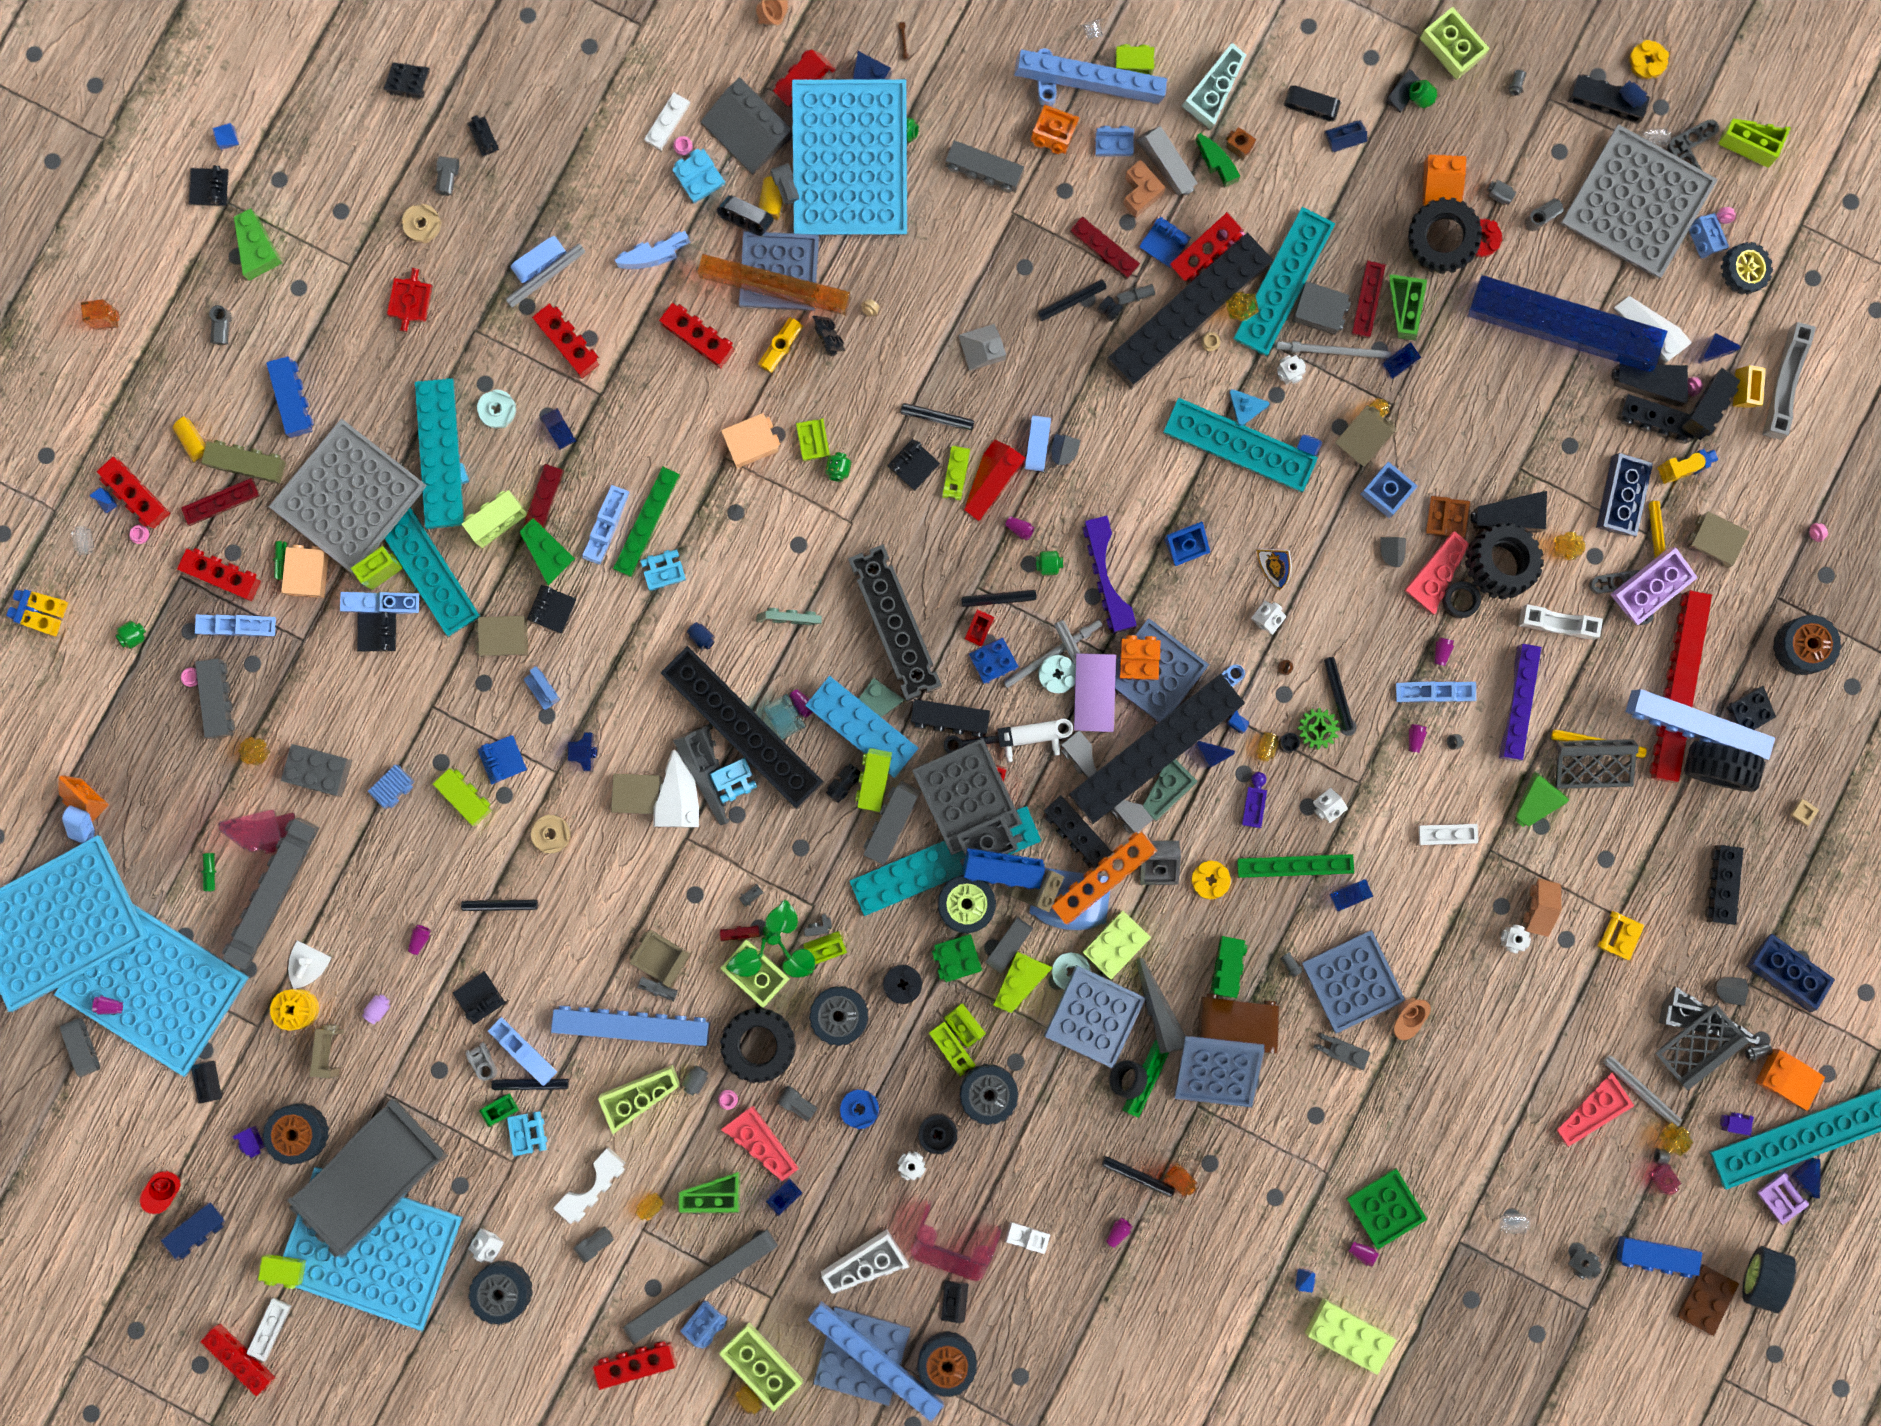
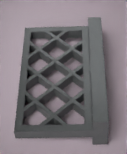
M1634 739L1557 741L1556 749L1558 750L1555 784L1557 789L1634 786L1636 753L1639 751V745ZM1604 755H1610L1613 759L1604 766L1599 760ZM1623 755H1630V761L1625 765L1619 761ZM1563 756H1572L1575 759L1567 767L1562 763ZM1585 756H1591L1593 760L1587 766L1580 762ZM1617 762L1622 768L1613 775L1608 769ZM1579 763L1583 769L1577 775H1574L1570 769ZM1599 763L1603 768L1594 775L1589 769L1594 764ZM1607 771L1612 777L1606 782H1601L1598 778ZM1626 771L1629 774L1628 781H1619L1617 777ZM1567 772L1573 777L1568 783H1561V777ZM1585 772L1592 776L1587 782L1579 780Z
M1715 1004L1658 1049L1655 1054L1688 1091L1748 1044L1749 1040L1740 1032L1722 1009ZM1717 1010L1721 1015L1720 1023H1710V1015ZM1697 1025H1706L1705 1036L1694 1035ZM1709 1026H1720L1719 1037L1708 1036ZM1723 1027H1730L1736 1032L1730 1038L1722 1037ZM1682 1037H1690L1689 1048L1679 1047V1040ZM1694 1038L1704 1039V1049L1693 1048ZM1708 1039L1719 1040L1718 1048L1707 1050ZM1667 1049L1675 1050L1674 1060L1665 1059L1662 1053ZM1678 1050L1689 1051L1688 1061L1677 1060ZM1692 1051L1703 1052V1059L1700 1062H1691ZM1677 1064H1687V1072L1680 1077L1676 1072Z

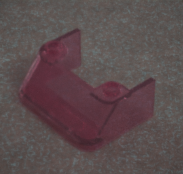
M272 809L221 821L218 823V827L221 833L242 849L248 850V852L264 851L265 854L277 852L276 845L281 838L286 837L287 831H285V828L290 820H294L295 813L276 817L275 810Z
M927 1201L911 1247L912 1257L916 1261L973 1281L983 1279L993 1258L1002 1231L1001 1226L997 1225L990 1247L980 1245L975 1248L971 1258L934 1245L937 1233L932 1226L925 1224L931 1207V1202Z

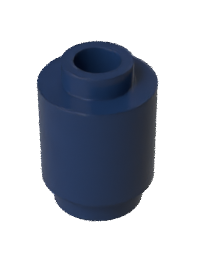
M1630 80L1619 91L1621 97L1633 108L1636 106L1640 108L1647 101L1645 96L1648 93L1637 83H1632Z
M698 622L691 625L686 632L689 635V639L701 650H708L715 643V636L703 624Z

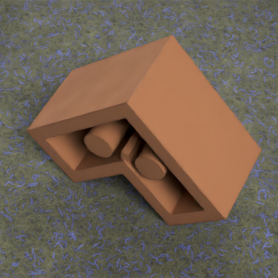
M1141 160L1126 172L1125 180L1134 190L1125 197L1123 205L1137 218L1164 194L1166 187Z
M1538 878L1536 884L1531 886L1530 896H1532L1530 910L1525 912L1523 922L1526 923L1527 932L1549 937L1562 911L1561 884Z

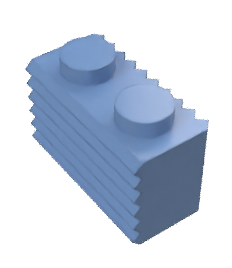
M395 764L368 790V793L383 808H393L399 802L398 798L402 794L406 795L412 790V784L415 781L399 765Z

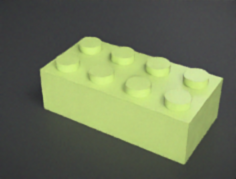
M1325 1298L1321 1300L1305 1331L1308 1337L1377 1375L1396 1342L1393 1336Z
M750 1322L719 1353L773 1412L803 1383V1378Z

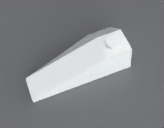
M1630 296L1614 307L1616 312L1660 365L1667 363L1692 343L1679 327Z

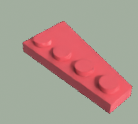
M1455 531L1449 535L1405 589L1410 596L1433 615H1435L1437 607L1445 595V590L1449 582H1451L1453 574L1469 545Z
M1610 1073L1557 1129V1132L1566 1146L1569 1147L1634 1107V1104L1614 1074Z
M751 1106L721 1129L725 1134L730 1135L737 1144L749 1151L750 1155L762 1162L763 1166L781 1181L799 1169L754 1106Z

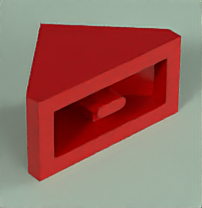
M977 609L965 640L982 647L995 617Z

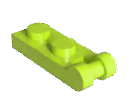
M957 446L951 447L942 498L953 497L955 500L961 501L970 449ZM950 485L958 486L957 491L951 490Z
M945 1021L929 1032L960 1077L965 1074L966 1070L976 1066ZM963 1057L965 1062L959 1066L956 1061Z

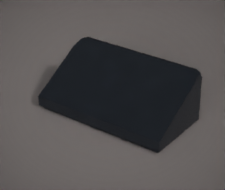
M1411 69L1407 71L1386 100V103L1400 113L1411 100L1409 97L1411 85L1416 81H1420Z
M215 1061L193 1065L191 1069L198 1104L222 1099Z
M945 1280L941 1320L953 1323L965 1322L968 1283Z

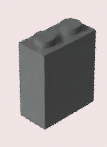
M1306 281L1293 317V322L1336 335L1338 330L1342 331L1345 319L1342 318L1344 312L1347 313L1351 302L1348 299L1350 295Z

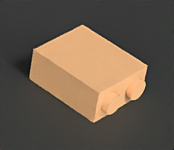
M764 413L721 430L737 468L779 452L778 445L781 444L777 434L772 435L770 430L773 428L772 422L769 417L765 418Z
M292 545V548L286 547L281 593L289 596L325 598L329 555L318 546H312L311 549H304L302 545Z

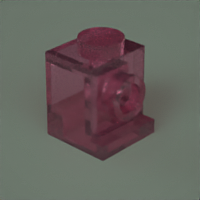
M1669 1164L1659 1165L1648 1173L1662 1194L1673 1195L1679 1191L1678 1186L1681 1185V1182ZM1670 1178L1671 1182L1666 1184L1665 1180Z

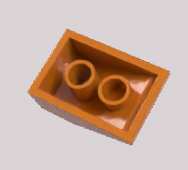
M1428 154L1424 161V206L1433 199L1438 201L1442 197H1445L1446 200H1450L1452 197L1456 198L1458 202L1463 201L1466 156Z
M63 775L58 778L59 795L63 798L62 802L67 807L72 805L88 812L92 822L109 805L83 779Z
M1772 1048L1773 1053L1768 1056L1755 1083L1808 1111L1825 1076L1786 1052Z

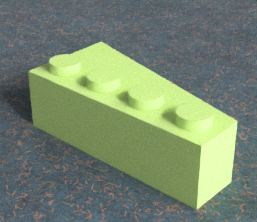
M673 1065L599 1095L598 1100L612 1134L679 1087L680 1082Z

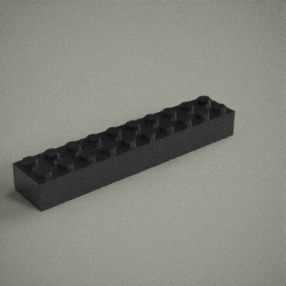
M1248 232L1245 233L1108 356L1106 363L1132 390L1271 265L1273 259Z
M688 646L660 672L797 810L825 783Z
M1220 673L1068 795L1093 825L1242 707L1245 702Z

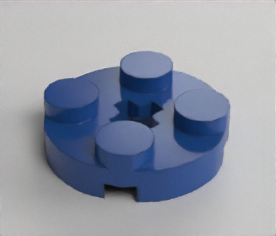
M862 1089L853 1090L846 1094L840 1106V1114L843 1121L856 1129H864L871 1126L879 1112V1104L876 1097L869 1091ZM859 1103L861 1106H865L861 1115L859 1112L854 1111L857 1107L856 1104Z

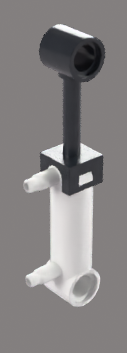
M1060 719L1016 727L998 728V735L981 738H984L986 744L999 743L1000 749L1004 748L1005 757L1009 763L1013 761L1012 747L1018 745L1051 741L1054 755H1060L1059 739L1068 738L1073 731V725L1067 719ZM1060 724H1065L1068 727L1066 734H1061L1058 731ZM951 735L945 739L943 748L948 754L952 752L947 746L950 741H956L959 749L981 738L962 740L957 736Z

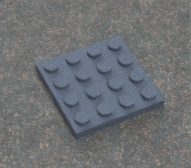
M743 231L739 307L815 311L819 235L765 232L762 236H758L749 231Z
M1148 618L1135 636H1137L1138 640H1145V636H1154L1156 640H1161L1159 680L1120 679L1119 656L1116 659L1115 690L1159 723L1176 709L1209 664Z
M1372 930L1301 963L1335 1034L1392 1008L1405 1000Z
M1076 965L1043 1036L1114 1068L1146 998Z
M1185 1036L1175 1089V1099L1252 1107L1264 1054V1045Z
M835 1306L834 1312L896 1363L901 1364L910 1327ZM826 1337L814 1384L889 1406L893 1390L829 1337Z

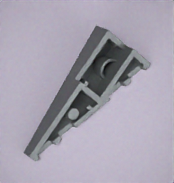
M709 723L684 733L673 741L718 823L724 825L729 822V818H726L724 810L726 802H721L719 798L722 795L721 790L716 791L709 773L720 769L719 760L715 758L713 749L716 743L715 740H712L710 732L713 726Z
M1144 958L1136 959L1143 994L1146 998L1145 1003L1148 1017L1152 1016L1160 1054L1183 1050L1185 1033Z
M1673 987L1662 1003L1659 1023L1686 1028L1711 1007L1704 1005L1693 996L1683 992L1680 988ZM1715 1011L1710 1015V1023H1720L1721 1015ZM1734 1023L1749 1042L1759 1044L1760 1037L1753 1035L1742 1026ZM1697 1025L1695 1027V1031L1705 1033L1706 1025ZM1709 1026V1034L1719 1036L1720 1026ZM1723 1027V1037L1730 1038L1736 1033L1730 1027Z

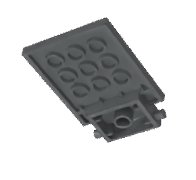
M984 738L912 770L951 855L962 850L966 855L967 848L1008 854L1018 849L1017 843L1023 841L1021 834L1013 836L1011 829L1023 823ZM965 858L960 860L962 866L964 864Z

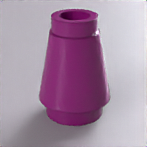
M1012 516L1008 518L1005 524L1021 540H1029L1035 529L1032 523Z
M1439 637L1435 647V664L1446 666V662L1454 648V640Z
M798 689L790 693L789 697L798 714L804 718L810 716L813 712L805 706L810 699Z
M1411 724V728H1409L1408 751L1420 753L1428 733L1426 726Z
M416 925L412 929L407 951L418 955L431 937V930L425 926Z
M101 995L94 998L92 1012L97 1013V1015L122 1013L123 1002Z
M1123 1218L1115 1220L1106 1242L1111 1247L1116 1248L1131 1233L1133 1226Z
M1353 1242L1348 1251L1366 1267L1368 1265L1373 1267L1379 1256L1376 1249Z

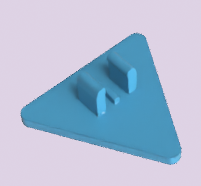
M1231 389L1229 392L1239 426L1245 425L1269 407L1270 403L1268 401Z

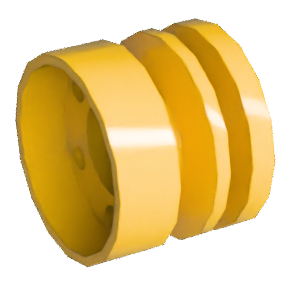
M304 989L284 990L276 995L270 1006V1016L274 1024L287 1031L304 1029L312 1025L319 1013V1003L315 995ZM291 1006L295 1007V1009L293 1010L294 1013L289 1012L291 1010Z

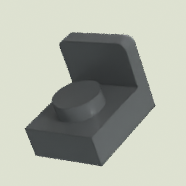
M822 914L823 926H820V923L808 924V928L804 929L805 937L828 934L829 929H832L831 918H827L826 914Z

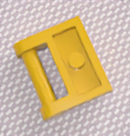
M1611 911V919L1597 947L1630 961L1644 925ZM1618 921L1622 922L1613 946H1610L1609 942Z

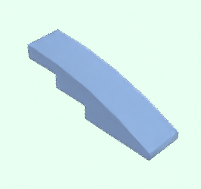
M611 485L597 515V521L590 534V540L582 555L583 559L601 565L624 510L629 491Z
M196 614L195 634L275 636L276 617Z
M1476 681L1396 683L1397 702L1477 701Z

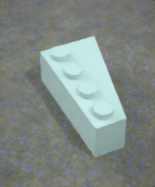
M1231 43L1182 105L1185 110L1209 130L1215 125L1246 57V54L1233 43Z

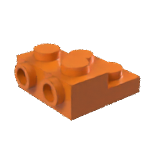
M1044 104L1030 141L1036 147L1042 148L1045 146L1050 148L1055 154H1066L1080 117Z
M1127 635L1126 639H1122L1120 679L1159 680L1161 640H1156L1154 636H1145V640H1138L1137 636Z

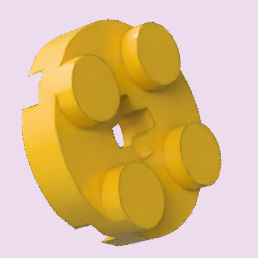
M1645 40L1638 44L1629 56L1631 70L1641 79L1656 78L1666 69L1669 53L1659 43ZM1644 57H1651L1653 63L1647 64Z
M1206 861L1194 869L1191 883L1196 893L1202 898L1216 899L1222 897L1228 891L1231 878L1228 869L1223 864L1217 861ZM1211 874L1216 879V883H1212V886L1208 885L1209 882L1206 881V877H1210Z

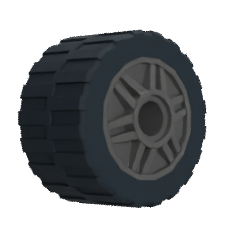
M836 986L824 990L815 998L810 1008V1025L814 1034L821 1041L829 1045H847L862 1035L867 1026L869 1012L865 1000H863L859 993L851 988ZM835 1011L843 1012L844 1019L842 1021H837L834 1018Z
M983 1064L970 1070L962 1080L960 1086L961 1105L965 1113L972 1120L977 1121V1123L986 1125L999 1124V1122L1005 1121L1012 1115L1018 1104L1017 1084L1012 1075L1002 1067L994 1064ZM986 1090L994 1092V1096L991 1099H986L983 1096Z
M497 1261L482 1269L473 1278L472 1284L469 1287L468 1299L474 1314L483 1322L485 1321L492 1325L507 1324L522 1314L529 1305L533 1293L532 1281H530V1276L525 1272V1269L517 1265V1263L509 1261ZM498 1289L503 1292V1296L498 1293Z

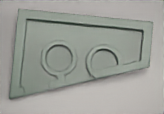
M767 608V611L757 614L756 622L772 619L773 623H787V621H790L791 624L819 625L822 622V616L816 615V612L811 611L798 614L797 610L779 612L778 608Z
M875 678L872 679L859 698L860 701L880 717H883L905 701V699Z
M1175 759L1162 769L1143 807L1155 821H1158L1198 781Z

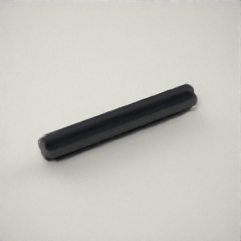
M1101 279L1038 311V317L1041 321H1044L1105 290L1107 285Z
M903 403L900 412L905 415L970 431L974 427V420L906 403Z
M1036 590L963 596L961 602L962 607L1034 601L1037 599Z
M1326 658L1324 663L1343 730H1352L1354 725L1335 658Z
M476 900L461 902L462 911L538 909V900Z
M536 1079L492 1080L491 1087L492 1090H566L569 1088V1080L550 1079L543 1086Z
M1105 1156L1102 1166L1169 1197H1172L1174 1194V1186L1110 1157Z

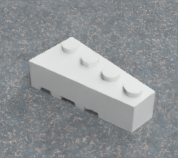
M886 1229L822 1270L821 1277L831 1293H835L856 1286L858 1283L868 1282L876 1277L891 1274L893 1271L908 1268L909 1264Z

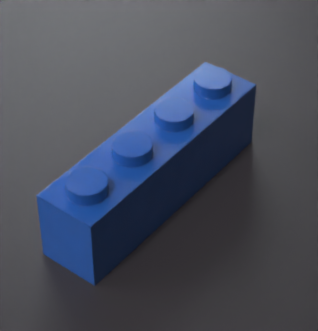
M286 356L266 362L286 435L293 438L313 432L311 426L314 423L311 415L307 413L306 408L309 405L301 391L304 390L301 379H298L297 376L299 368L296 361Z
M967 848L963 864L964 878L968 880H982L991 884L1003 883L1011 887L1015 885L1023 886L1027 889H1040L1045 872L1043 859Z
M1619 1236L1616 1260L1622 1262V1266L1634 1268L1635 1264L1641 1265L1643 1270L1653 1271V1268L1661 1269V1273L1672 1275L1674 1271L1680 1272L1682 1277L1692 1278V1275L1699 1276L1703 1252Z

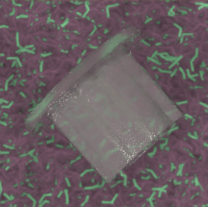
M1102 18L1079 25L1084 27L1087 40L1103 36L1100 22L1103 21Z

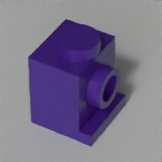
M1731 1112L1730 1116L1722 1115L1720 1118L1721 1130L1751 1136L1754 1116Z
M256 1126L233 1136L234 1140H239L238 1146L241 1152L245 1153L246 1156L249 1155L250 1159L261 1154L260 1150L265 1148Z

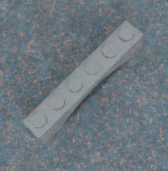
M1797 322L1789 328L1763 431L1764 436L1779 440L1789 436L1793 420L1795 391L1803 363L1812 345L1816 329L1814 326Z
M1079 730L1061 745L1063 748L1061 752L1066 759L1069 760L1071 758L1075 763L1073 765L1075 770L1080 775L1083 773L1088 779L1097 771L1092 757V745ZM1123 800L1111 810L1116 819L1121 818L1124 822L1122 826L1129 834L1138 833L1154 820L1141 804L1132 803L1127 800Z

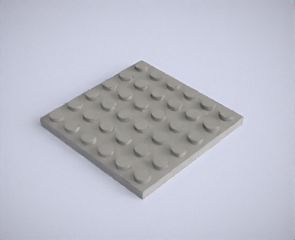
M1618 124L1563 218L1561 225L1660 279L1718 179Z
M341 418L269 507L355 575L351 568L376 550L427 485Z

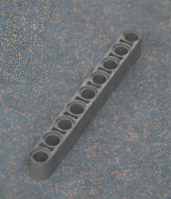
M766 1229L622 1327L632 1344L637 1343L774 1250L778 1244L769 1230Z

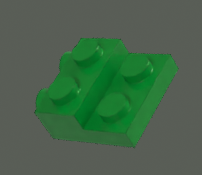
M971 934L934 945L935 949L932 950L935 961L939 960L941 968L937 970L940 979H945V983L982 971Z

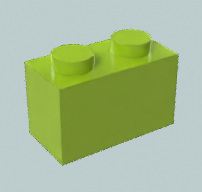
M1128 44L1117 46L1115 68L1152 75L1154 70V47L1149 45L1131 47Z
M271 1254L262 1256L258 1280L264 1281L265 1285L275 1286L278 1283L284 1284V1288L294 1289L303 1282L306 1260Z

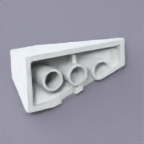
M672 750L665 770L666 776L659 789L660 795L654 805L653 827H699V804L695 779L679 750Z

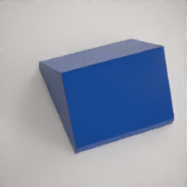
M1202 521L1168 534L1164 539L1175 566L1211 553Z

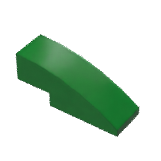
M1202 133L1197 134L1195 141L1210 174L1217 171L1225 188L1239 182L1241 176L1228 155L1211 139Z

